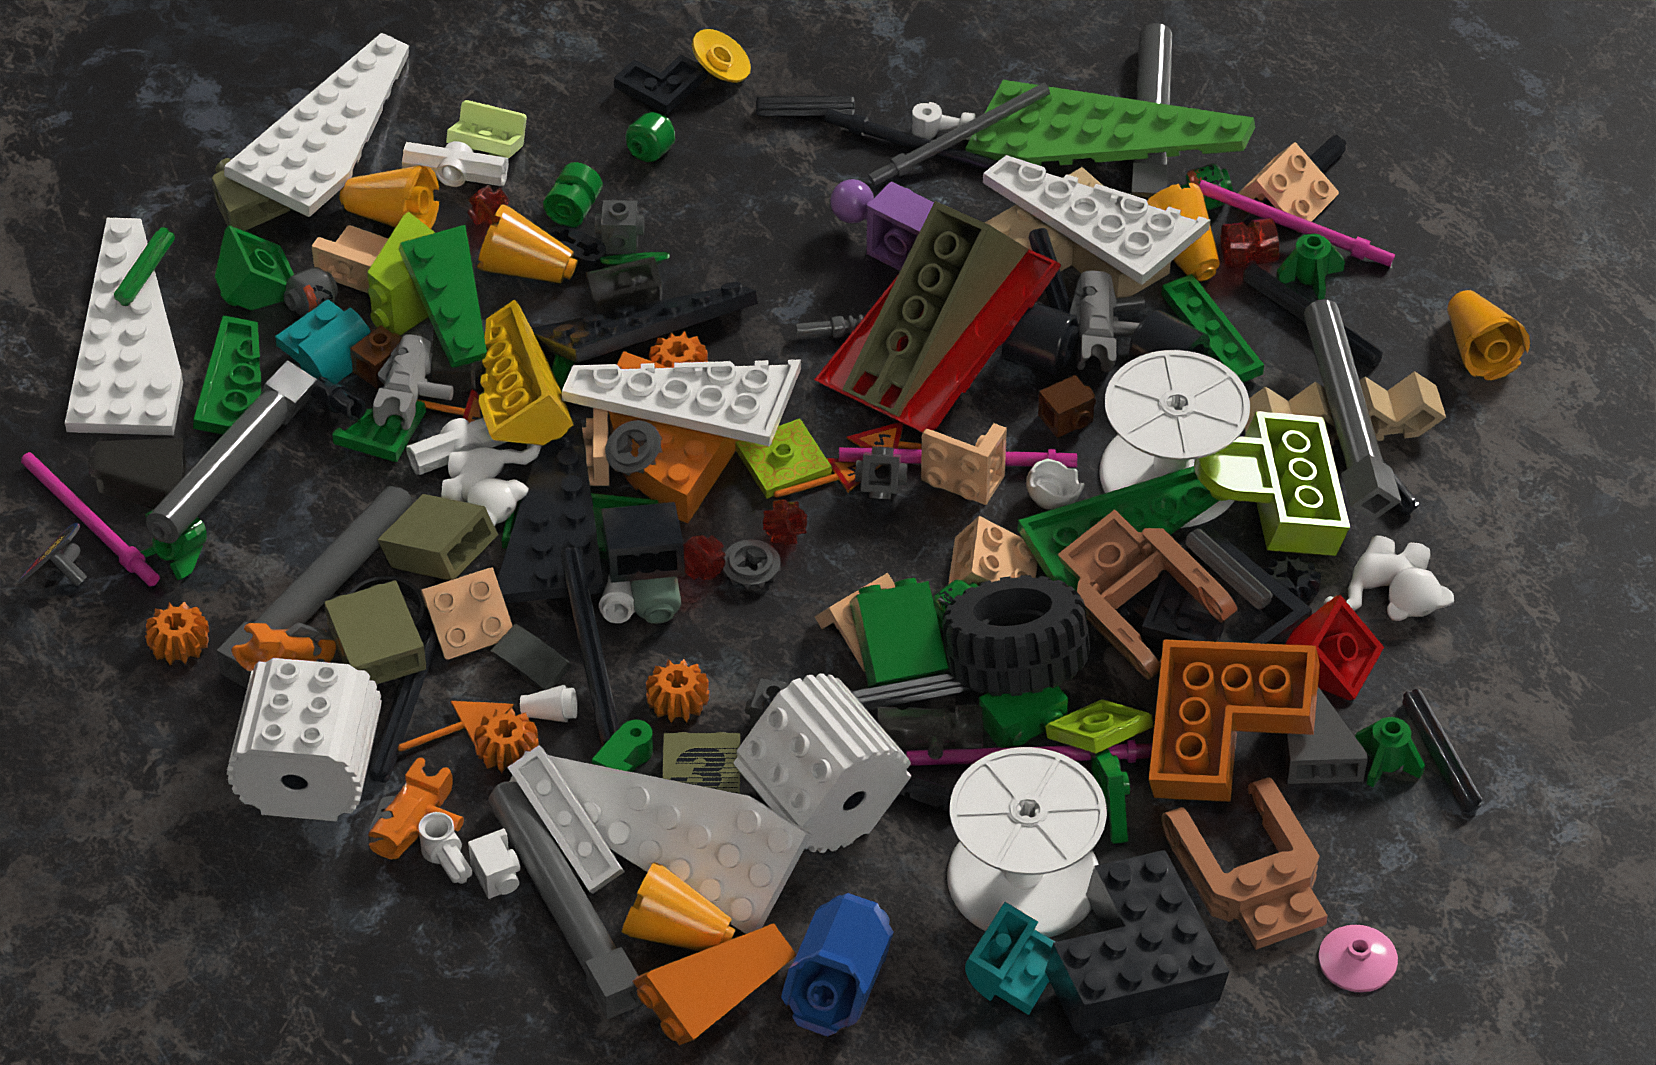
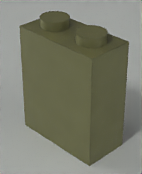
M422 494L377 540L391 568L445 580H453L498 536V533L485 506Z
M396 580L324 601L327 625L343 664H349L357 670L366 671L370 675L369 680L375 681L376 684L426 670L424 645Z

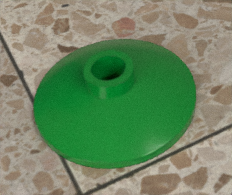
M629 253L606 256L600 259L601 263L606 266L625 270L626 278L647 276V269L669 259L670 253Z

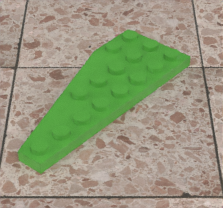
M1003 80L985 113L1038 85ZM1049 87L1050 95L972 135L965 149L968 152L998 161L1007 155L1042 166V162L1059 161L1060 165L1073 164V159L1084 158L1095 159V163L1147 159L1148 153L1166 152L1167 157L1180 156V151L1197 149L1202 151V154L1244 151L1255 129V122L1253 117Z

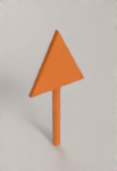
M451 701L461 722L399 744L398 751H405L464 728L475 746L474 732L476 727L481 726L482 717L493 718L495 709L501 714H507L514 704Z

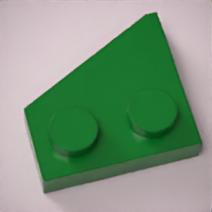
M416 401V414L408 430L402 429L401 423L403 419L399 415H391L386 419L384 425H377L373 417V408L366 410L365 415L361 419L357 418V423L345 431L340 427L336 429L332 434L333 444L397 462L426 413L425 402Z
M1108 748L1098 753L1090 752L1092 776L1098 782L1105 797L1106 817L1109 816L1111 841L1113 844L1128 842L1125 795L1130 794V782L1127 772H1121L1117 755L1112 756Z

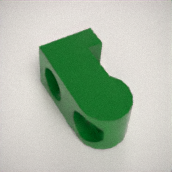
M642 720L627 721L593 757L592 764L633 772L638 765L650 760L653 754L651 726Z

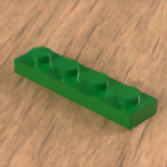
M1193 274L1162 285V297L1180 320L1209 335V357L1231 369L1240 378L1242 383L1263 375V362Z

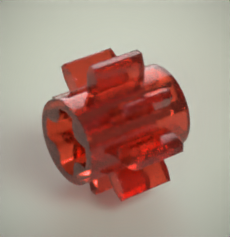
M487 185L468 199L472 207L468 209L467 213L476 226L484 222L489 228L490 225L497 224L500 220V217L495 216L499 207L503 204L507 206L510 200L501 188L493 192L491 187Z
M786 499L773 501L774 510H765L763 512L765 515L763 518V530L771 536L772 543L796 544V535L807 533L805 530L807 514L799 508L798 501L787 502Z
M703 535L690 538L684 544L685 573L693 580L698 578V576L703 580L716 577L725 566L726 561L724 557L726 554L722 551L724 545L713 535L708 539Z

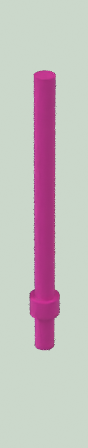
M1201 180L1199 187L1203 195L1305 235L1319 234L1329 240L1332 245L1351 252L1350 256L1360 260H1364L1365 257L1391 267L1395 254L1370 245L1371 241L1359 236L1357 239H1354L1207 181Z
M31 452L23 455L21 463L119 557V563L128 572H135L148 586H154L158 583L160 576L145 562V556L136 547H129Z

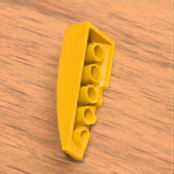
M513 300L486 319L484 338L488 351L485 359L482 360L486 373L481 375L480 384L484 388V393L479 395V405L489 435L493 440L545 445L551 440L562 437L573 426V422L565 401H562V392L546 356L517 301Z

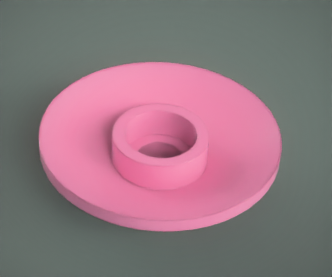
M1347 925L1333 930L1322 941L1318 955L1320 968L1326 978L1334 985L1351 992H1371L1382 988L1393 978L1398 965L1397 951L1390 939L1380 931L1364 925Z

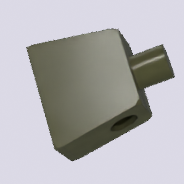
M225 158L216 165V174L212 177L214 198L227 226L230 225L246 231L291 211L289 207L225 177V165L232 159Z

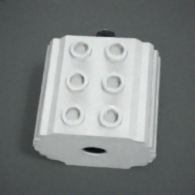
M272 658L267 662L258 661L254 666V670L251 671L227 768L228 782L230 785H233L232 790L234 794H239V799L244 804L253 805L260 809L261 815L338 821L339 815L343 813L351 814L356 809V805H359L382 703L380 691L376 690L377 685L375 681L369 680L370 675L366 671L357 670L349 664L327 663L324 659H317L316 662Z
M818 674L816 678L813 675H807L803 681L800 678L795 679L787 688L778 692L777 695L773 694L762 702L764 713L737 749V758L733 763L770 809L812 834L805 849H809L811 852L818 850L819 853H825L827 849L836 851L840 845L845 848L852 844L859 836L869 834L911 778L910 773L907 771L911 763L903 751L840 679H835L833 675L829 674L827 677L824 674Z

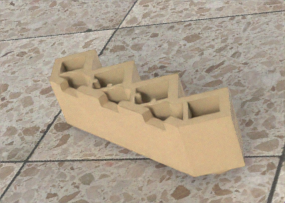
M1415 371L1388 391L1367 377H1363L1360 380L1377 441H1383L1384 435L1403 433L1404 438L1419 437L1446 418L1437 386ZM1317 382L1312 383L1289 401L1267 387H1264L1249 398L1250 414L1245 426V432H1247L1256 412L1324 417L1330 445L1334 446L1335 440H1339L1324 387Z

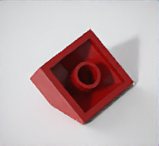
M1341 595L1332 598L1294 628L1285 645L1316 646L1320 663L1318 687L1349 701L1356 698L1384 649V646Z

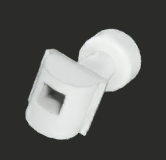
M920 103L912 110L913 135L931 140L938 132H950L975 119V114L964 112L961 114V118L942 115L941 108L936 103Z

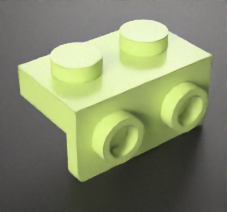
M465 100L461 104L460 120L447 130L446 143L453 141L462 142L470 146L473 151L478 150L489 153L488 155L510 158L523 147L527 116L523 113Z

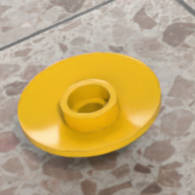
M703 29L693 37L692 50L696 59L715 77L727 82L737 83L745 80L750 74L751 64L746 52L728 35L713 29Z

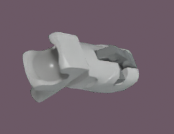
M1085 271L1081 274L1076 284L1069 313L1076 315L1078 319L1079 337L1076 346V368L1078 370L1084 369L1085 361L1090 356L1099 358L1103 372L1112 370L1117 357L1116 339L1113 335L1133 336L1140 324L1118 321V317L1113 315V308L1116 307V296L1112 276L1106 272Z
M404 335L401 342H399L389 359L378 372V378L384 384V388H379L373 403V417L377 425H384L386 419L391 415H399L403 419L401 423L402 429L408 430L416 414L415 404L419 395L445 400L452 399L453 386L429 383L425 379L426 375L431 373L433 353H430L432 343L424 337Z

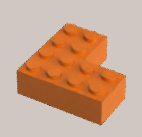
M1163 640L1149 772V783L1154 798L1230 802L1237 731L1314 735L1320 668L1316 646Z

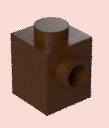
M381 325L350 348L353 373L376 389L381 388L384 384L379 380L378 372L389 359L399 342H401L402 337L397 333H391Z
M1074 375L1039 391L1038 416L1058 438L1076 429H1082L1093 422L1094 405H1096L1095 395L1089 386H1084L1078 377Z

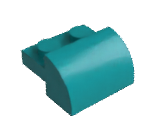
M327 299L276 335L275 338L276 346L300 363L303 371L318 380L322 376L333 384H337L353 372L350 348L371 333L364 320L351 307L343 311Z
M1004 902L965 964V972L973 987L986 999L991 1001L994 995H997L1029 1015L1050 982L1045 970L1052 945L1055 941L1035 930L1038 921L1009 903Z

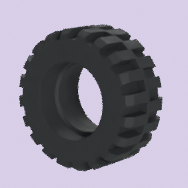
M1021 575L1020 578H1010L1008 576L994 582L990 580L982 582L976 588L970 587L964 590L962 596L957 595L948 605L943 615L942 627L949 671L961 685L966 688L971 687L974 692L981 694L989 692L992 696H1002V694L1021 696L1022 693L1032 692L1034 694L1043 692V689L1047 687H1057L1062 684L1063 680H1070L1076 676L1077 672L1081 671L1090 654L1084 600L1074 588L1060 580L1052 581L1050 577L1040 576L1039 578H1032L1031 575Z

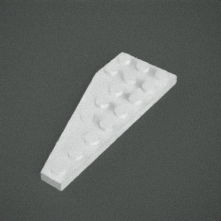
M379 34L225 165L224 176L310 217L341 190L346 181L352 177L353 168L361 158L364 144L369 141L383 111V104L385 100H388L391 94V87L395 79H398L408 58L409 45L386 34Z
M106 219L65 419L67 432L174 436L183 378L155 270L134 301L128 306H122L119 301L114 299V292L148 244L141 219Z
M548 755L611 850L647 872L654 862L663 865L731 917V925L746 934L763 927L812 836L805 829L751 796ZM512 775V777H511V779H510L509 782H517V781L515 780L514 776Z

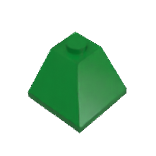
M229 225L224 231L215 273V279L221 290V297L232 306L238 305L251 311L284 301L287 280L294 273L281 246Z

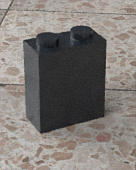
M675 502L602 509L604 544L611 583L685 576L684 545Z

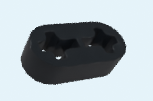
M565 225L553 227L548 231V234L574 251L573 259L578 260L577 269L590 273L600 271L605 267L601 263L600 258L606 257V246L600 240Z

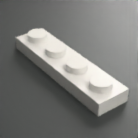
M540 745L508 767L592 894L625 872Z

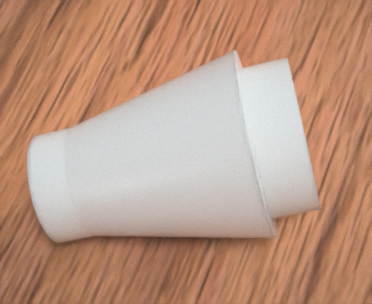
M609 574L608 582L599 602V609L604 618L609 622L623 623L635 612L630 581L611 583Z
M561 685L534 694L521 695L520 711L521 713L526 712L528 718L567 722L568 718L577 717L575 689L566 688L565 685Z

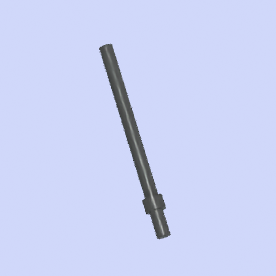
M1044 82L906 155L901 153L891 158L889 164L868 174L870 182L875 187L896 175L901 177L911 172V167L1050 95L1049 87Z

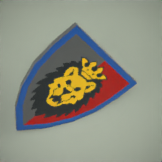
M74 523L69 526L34 561L18 582L20 584L50 559L76 587L81 584L87 576L73 563L80 554L79 546L71 543L64 551L61 550L72 540L80 529V525Z

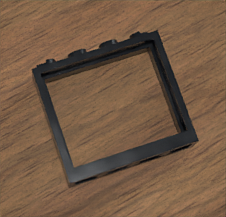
M1208 524L1200 528L1272 592V601L1262 611L1277 623L1250 643L1285 645L1293 629L1312 615V609ZM1187 538L1183 540L1181 543H1179V545L1185 551H1187L1196 561L1201 560L1205 565H1207L1199 556H1197L1190 548L1186 546ZM1162 570L1156 579L1118 609H1115L1140 634L1142 642L1148 649H1151L1160 658H1162L1163 641L1141 635L1142 625L1148 609L1140 601L1157 590L1166 570Z

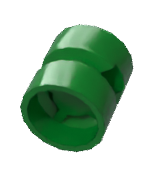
M573 162L565 165L543 201V208L546 214L560 225L569 227L581 225L603 188V182L599 174L591 167L582 163Z

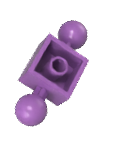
M855 179L845 180L834 188L830 198L831 209L841 221L859 223L867 219V254L901 271L934 202L892 181L874 198L871 189L864 182Z

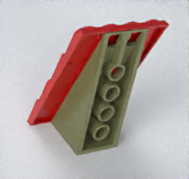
M935 201L900 273L814 380L920 432H924L925 429L934 431L962 392L965 393L996 348L1005 342L1027 309L1033 307L1062 265L1024 247L991 225Z

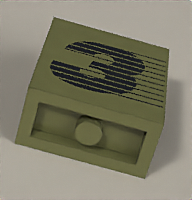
M664 733L663 779L740 794V772L733 763L737 758V749L741 745L740 733Z

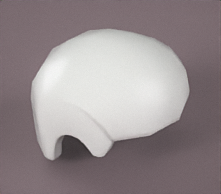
M1052 459L1036 462L1026 478V486L1030 497L1039 507L1048 510L1074 503L1085 485L1084 483L1079 484L1078 471L1076 469L1067 468L1061 462Z

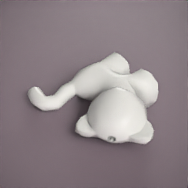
M527 444V449L523 451L513 449L497 450L491 447H482L468 452H451L448 460V472L451 479L443 480L441 497L485 506L494 526L505 521L516 509L517 501L526 496L529 488L515 479L505 481L495 477L502 471L504 464L527 465L535 460L542 445Z
M1374 536L1366 552L1360 557L1353 569L1352 580L1348 586L1349 599L1346 602L1356 611L1362 606L1363 589L1389 586L1388 599L1390 603L1387 607L1388 615L1393 621H1401L1407 617H1423L1431 614L1436 609L1451 606L1454 602V595L1447 587L1439 584L1431 571L1426 570L1431 556L1429 548L1420 543H1408L1404 552L1396 555L1393 540L1383 536ZM1327 597L1324 601V605L1334 597Z

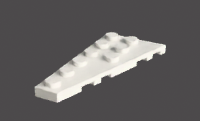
M1007 155L983 173V183L1141 285L1206 233L1210 227V219L1198 216L1197 220L1180 215L1181 210L1168 206L1165 211L1149 206L1146 199L1099 184H1095L1094 188L1078 183L1077 177L1067 174L1064 178L1046 173L1045 167Z
M768 360L755 361V366H734L731 361L674 363V368H655L654 363L641 364V369H620L617 364L573 365L562 389V401L770 447L800 373L801 360H788V365H768Z

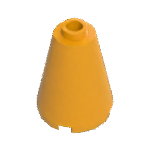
M419 165L349 178L340 190V201L346 211L395 228L403 215L410 212L431 229L436 221L439 209V201H433V190H439V184L435 172L430 167Z
M1188 183L1190 188L1181 189L1179 184L1171 185L1147 200L1149 206L1165 211L1168 206L1181 210L1180 215L1197 220L1198 216L1209 219L1203 193L1195 183ZM1211 225L1206 233L1173 259L1186 276L1193 274L1198 281H1205L1213 277L1220 264Z
M504 204L501 205L495 216L500 217L499 223L490 225L478 257V261L481 262L477 265V268L486 272L560 284L564 278L570 280L578 260L573 259L574 251L511 207Z
M1465 290L1453 296L1449 301L1447 311L1462 362L1469 373L1474 377L1476 375L1484 377L1485 380H1495L1505 377L1516 370L1522 363L1519 359L1524 351L1528 353L1530 348V336L1525 327L1518 320L1474 291Z
M654 862L637 892L638 896L633 907L631 906L621 931L633 938L703 951L731 940L736 929L730 927L731 917L666 867Z

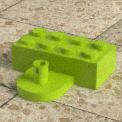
M1256 412L1244 437H1238L1228 447L1215 454L1195 459V473L1199 481L1210 491V494L1215 499L1257 503L1267 550L1337 555L1350 529L1324 417Z

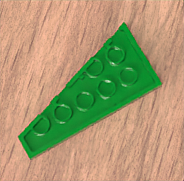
M1194 466L1020 519L1018 520L1017 530L1046 576L1050 577L1052 581H1063L1077 591L1079 580L1060 562L1058 553L1113 510H1116L1137 532H1142L1145 528H1163L1171 535L1220 500L1215 499L1210 494V491L1199 481Z

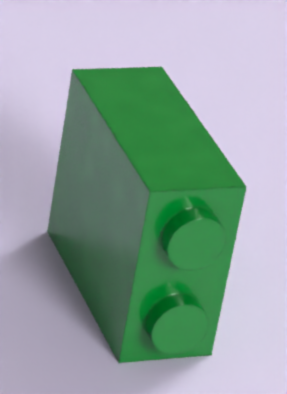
M908 578L895 582L894 588L881 590L880 585L863 587L858 590L859 594L850 601L868 687L940 674L949 669L929 581L917 583L916 578Z

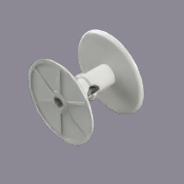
M1164 350L1148 353L1131 360L1121 367L1110 380L1105 393L1106 414L1111 426L1118 435L1108 444L1100 462L1099 474L1104 492L1108 493L1194 466L1195 459L1215 454L1232 444L1244 430L1250 414L1249 396L1240 378L1227 366L1211 357L1183 350ZM1220 500L1181 528L1200 525L1218 517L1235 500Z
M1018 747L997 751L981 758L972 764L958 779L951 795L950 817L954 831L960 841L954 848L948 863L947 883L951 898L956 907L975 926L986 931L1003 903L1007 902L1038 921L1035 930L1051 938L1076 926L1091 911L1092 906L1086 896L1093 868L1095 865H1099L1092 849L1103 833L1107 809L1102 789L1095 778L1082 765L1063 754L1051 750Z

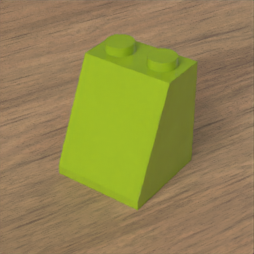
M410 212L403 215L367 272L368 294L372 310L371 319L376 327L381 325L391 333H397L400 336L429 317L398 249L401 242L435 232Z

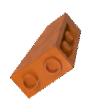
M773 923L637 976L632 982L638 988L637 995L642 1003L648 1008L653 1009L662 1021L661 1028L671 1040L682 1045L697 1038L796 957L797 954Z

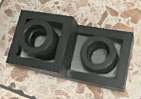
M517 624L490 650L497 660L518 671L525 681L542 691L553 688L572 667L569 661L554 649Z

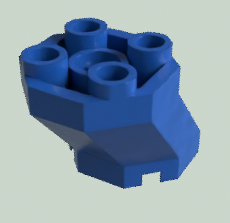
M846 893L834 897L831 901L819 906L815 911L795 960L788 969L781 995L786 1007L789 1004L794 1014L792 1017L797 1026L828 1037L845 1026L849 1027L857 1023L861 1017L879 971L886 961L894 933L889 925L890 919L887 913L880 909L878 903Z

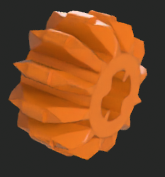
M670 332L667 339L658 337L655 346L650 347L649 360L669 368H674V363L708 362V352L705 345L699 342L698 336L688 338L685 332L681 336H674Z
M185 601L179 607H174L169 602L165 611L155 608L154 617L147 619L146 643L149 649L153 650V655H155L157 660L166 658V661L171 665L175 660L181 659L186 665L188 657L200 658L201 649L208 648L209 625L198 607L189 609Z
M668 659L666 668L655 666L653 675L648 676L646 681V699L649 708H654L657 718L668 715L671 723L676 717H682L687 722L690 714L700 716L703 706L707 705L709 701V680L706 674L701 673L698 664L688 667L685 659L680 664H673Z
M512 707L507 714H501L495 709L493 718L483 716L480 722L481 726L476 727L474 732L475 751L478 759H484L487 769L498 765L501 774L506 767L522 758L525 751L530 752L539 746L535 722H529L526 712L515 716Z

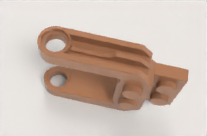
M1113 510L1058 553L1060 562L1079 580L1077 592L1084 600L1087 620L1147 680H1150L1160 672L1161 660L1158 661L1154 654L1142 642L1140 634L1115 609H1118L1156 579L1162 570L1169 572L1219 622L1225 621L1237 611V606L1229 593L1163 528H1145L1142 532H1137L1116 510Z
M1270 777L1250 783L1248 793L1252 794L1256 808L1263 818L1262 825L1279 853L1236 867L1229 873L1222 871L1185 808L1180 807L1165 812L1161 818L1163 831L1168 843L1211 916L1228 922L1233 921V919L1239 920L1256 950L1324 926L1327 923L1328 916L1312 891L1317 877V864L1320 856L1277 785Z

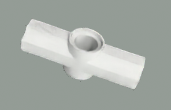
M457 141L448 143L445 148L406 142L403 150L402 169L419 165L430 167L440 182L451 187L461 186L465 181L504 186L507 179L508 158L474 153L470 146Z
M484 417L470 423L466 419L458 418L448 422L442 428L440 434L408 445L406 449L412 469L416 475H421L447 465L451 452H468L482 447L493 448L506 443V441H496L491 438Z

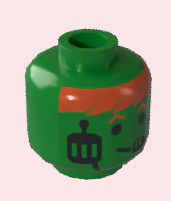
M1215 163L1189 170L1186 174V184L1181 185V189L1190 188L1188 183H1195L1199 186L1201 180L1233 191L1227 169H1221ZM1203 195L1207 211L1226 205L1223 202Z

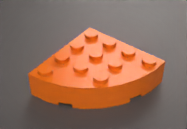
M623 352L617 363L620 369H641V364L654 363L655 368H669L627 352ZM609 411L610 435L622 424L635 420L648 422L657 429L662 437L661 448L663 453L658 454L655 458L656 465L650 464L644 469L643 474L634 472L630 476L626 474L624 476L636 490L640 489L650 499L658 500V503L675 502L678 519L689 523L735 453V442L739 440ZM632 439L633 444L631 445L632 450L630 453L637 457L640 446Z

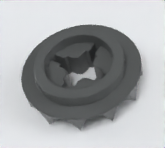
M635 420L624 423L614 430L607 441L605 450L607 461L616 472H623L627 476L634 472L643 474L644 469L650 464L656 465L655 458L658 454L663 453L661 448L662 437L657 429L648 422ZM632 439L640 446L637 457L630 453L632 450L631 445L633 444Z
M760 540L739 541L731 545L722 557L724 577H729L733 586L739 583L743 584L746 590L751 585H758L763 588L765 582H774L777 572L780 571L781 562L778 552L773 546ZM745 558L754 566L757 565L756 571L751 570L750 567H745Z

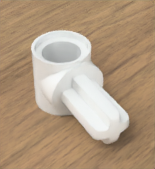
M433 812L425 815L419 822V836L423 857L429 862L441 864L452 882H459L460 884L467 882V878L472 875V869L460 852L462 843L454 832L453 820L442 812Z

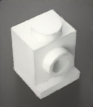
M504 828L468 842L470 865L488 899L501 894H509L517 889L519 880L516 872L520 871V864L515 851L508 848V837Z

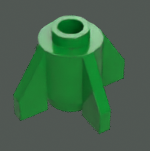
M1306 234L1297 240L1295 249L1277 269L1276 278L1283 283L1295 281L1296 275L1301 283L1313 285V290L1318 300L1325 299L1326 275L1344 271L1345 261L1342 255L1324 236Z
M152 511L145 514L146 518ZM197 517L175 542L164 543L153 538V545L140 552L145 557L157 553L164 560H175L170 563V566L177 580L183 579L193 572L207 539L206 527L203 521Z
M1395 717L1382 718L1355 734V738L1373 762L1368 774L1367 785L1374 788L1383 772H1394L1401 766H1403L1404 772L1419 779L1423 775L1425 764L1411 739V729L1405 721Z

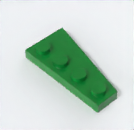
M461 225L401 242L398 250L451 367L456 368L485 359L487 350L466 226Z
M223 315L195 412L193 429L223 435L261 394L258 322Z

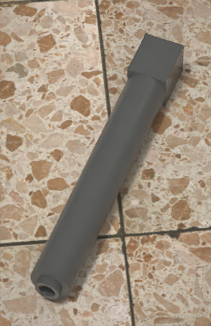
M1148 24L1140 31L1136 100L1170 105L1172 31L1163 24ZM1166 152L1148 153L1147 159L1133 160L1131 195L1148 200L1157 192L1167 188L1168 165Z
M1317 300L1305 309L1304 319L1347 470L1341 473L1350 506L1374 521L1401 502L1400 494L1392 468L1384 464L1338 305L1330 300Z
M287 360L265 383L262 393L147 516L146 525L151 536L164 543L175 542L282 424L286 426L307 403L317 379Z
M386 487L254 623H266L271 629H289L296 623L305 624L322 607L324 601H327L380 547L377 539L412 505L410 494L400 487ZM246 621L217 649L220 674L245 688L248 687L251 671H247L236 661L231 649L235 645L246 644L251 640L253 634L247 633L244 630V626L248 624Z
M502 782L498 784L490 794L488 804L501 827L505 829L509 841L585 971L587 985L605 1017L610 1019L643 1005L637 995L638 988L632 982L638 974L622 947L617 948L545 823L517 782Z

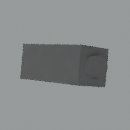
M1318 687L1314 735L1281 733L1287 784L1364 782L1367 753Z

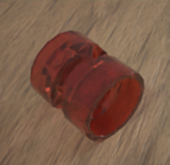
M1272 218L1252 220L1248 227L1243 222L1222 225L1221 248L1225 264L1228 268L1247 266L1251 259L1256 264L1278 261L1279 239Z

